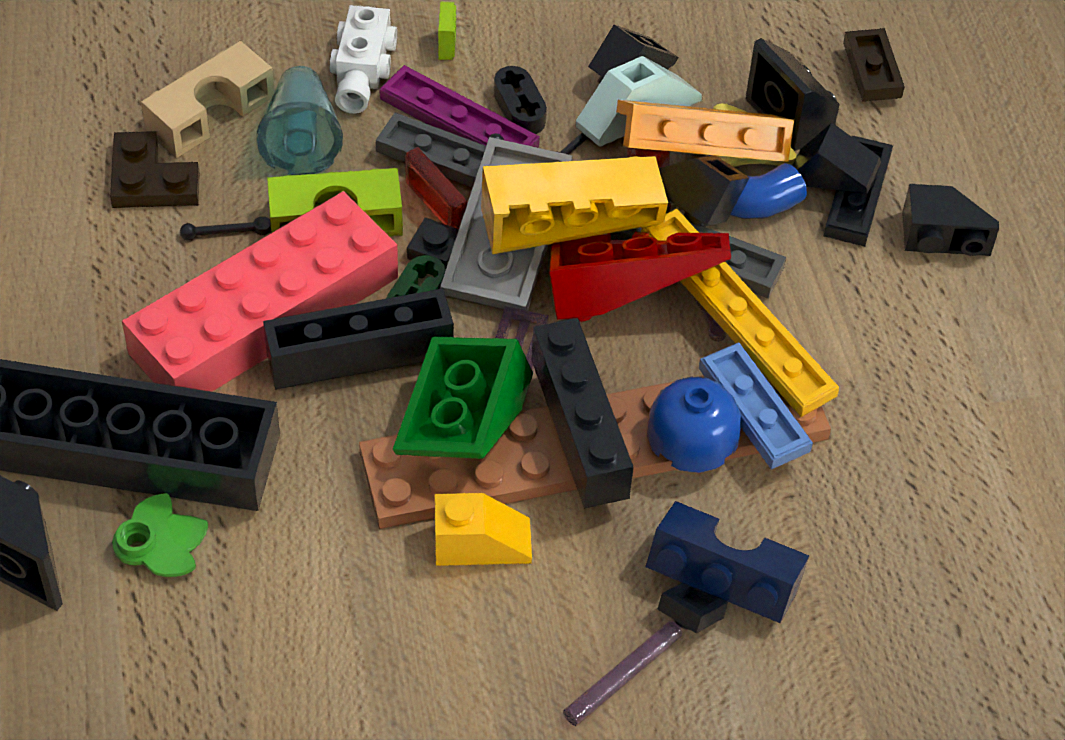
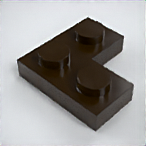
M157 131L114 132L110 188L112 208L198 206L200 179L198 162L157 163Z

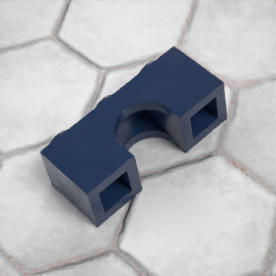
M675 501L656 528L645 567L781 623L798 592L809 555L765 537L761 544L752 550H739L722 543L715 535L719 518Z

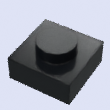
M425 217L407 246V259L412 260L423 255L434 256L442 261L446 271L459 229Z
M680 583L662 593L657 609L674 619L678 626L698 633L724 618L728 602L685 583Z

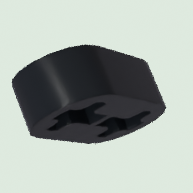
M506 66L499 69L494 77V96L505 118L534 134L540 133L545 128L547 107L532 77L525 69L518 66ZM513 87L515 89L519 88V92L515 93ZM525 108L527 114L521 113V109Z

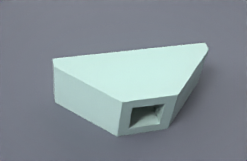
M641 56L606 73L576 119V128L601 147L623 137L625 134L627 116L616 112L618 100L691 106L702 101V94L678 75Z

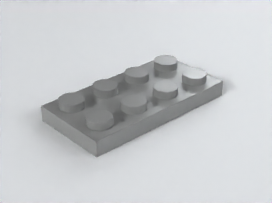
M489 137L440 286L441 289H444L445 296L527 314L548 245L492 255L481 210L483 166L573 161V155Z

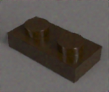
M885 28L845 32L843 44L862 102L902 98L905 86Z

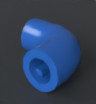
M787 163L779 165L766 174L748 176L749 180L730 215L742 219L767 218L786 211L805 200L807 196L805 181L798 170Z

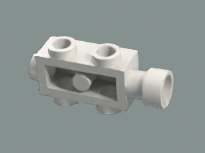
M350 5L346 22L340 21L338 25L337 44L339 49H333L331 52L330 73L337 74L336 105L347 113L356 114L363 112L367 108L371 93L370 89H378L380 79H389L391 55L386 54L387 50L395 51L397 27L391 26L390 9Z

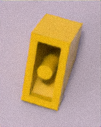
M484 493L435 494L436 566L532 564L530 518Z

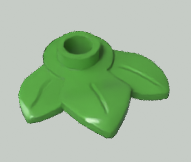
M169 494L155 495L140 502L135 507L132 519L123 522L113 536V550L121 562L134 566L144 564L155 575L164 577L186 575L196 568L195 560L190 552L204 539L208 530V522L193 516L172 514L173 508ZM135 542L145 543L139 547H130Z

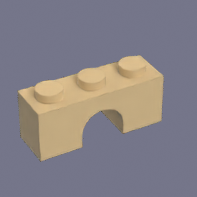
M239 41L141 101L145 130L157 131L158 142L178 158L210 138L206 108L214 105H226L236 110L243 117L275 97L273 69L242 41Z

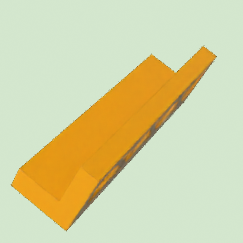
M628 100L617 101L616 112L627 116L623 146L628 148L789 162L794 125L793 119L772 114Z

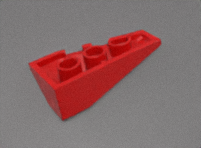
M635 232L632 238L628 240H611L610 233L553 243L551 248L550 277L557 320L578 318L579 322L590 320L593 316L603 315L730 260L729 233L678 232L667 237V240H657L649 237V232Z

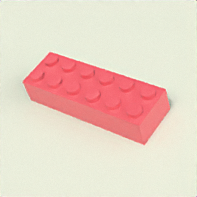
M343 191L122 320L128 354L154 383L213 392L268 358L263 321L354 305L398 278L397 244Z

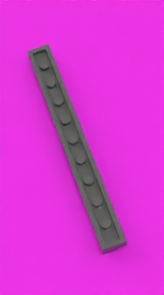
M396 112L375 140L376 152L472 188L486 149L485 145ZM690 222L699 233H720ZM641 227L610 233L611 240H628L632 238L635 232H641ZM729 236L731 259L725 262L754 294L769 299L785 268L786 257Z

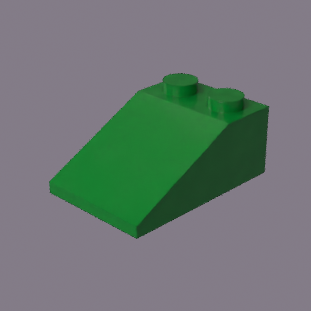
M432 337L393 446L394 453L396 455L483 459L521 412L533 376V371L518 339Z

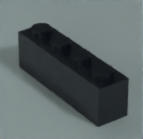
M443 288L263 321L266 352L275 390L424 362L432 337H454V323Z
M578 318L533 327L531 360L584 509L630 499L633 464Z

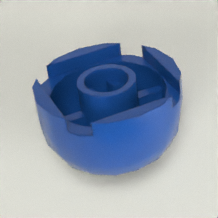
M692 376L678 379L661 390L654 400L649 412L647 438L652 451L658 457L661 453L665 458L671 460V466L680 471L700 473L717 469L724 464L725 458L731 455L732 452L734 453L738 447L741 413L734 397L721 384L702 377Z

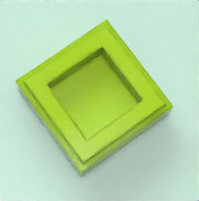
M440 2L438 60H453L456 45L455 2Z

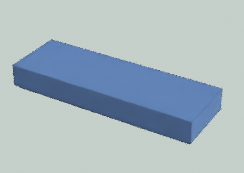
M739 342L700 359L699 370L704 377L721 384L734 397L741 413L742 430L771 470L811 452L813 442Z

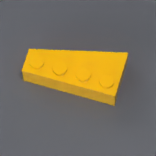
M655 156L483 166L481 210L492 255L664 223L668 200Z

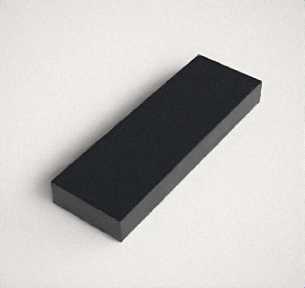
M852 135L854 139L878 155L881 164L868 193L836 190L825 226L824 237L865 247L893 145Z

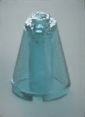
M305 66L289 68L282 74L257 130L259 154L267 165L274 169L275 165L288 170V175L317 174L328 169L334 163V158L339 151L341 152L343 146L342 129L320 76L313 69Z

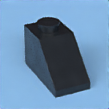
M614 24L588 67L600 75L597 80L600 84L609 70L641 56L667 70L676 63L679 57L649 36Z

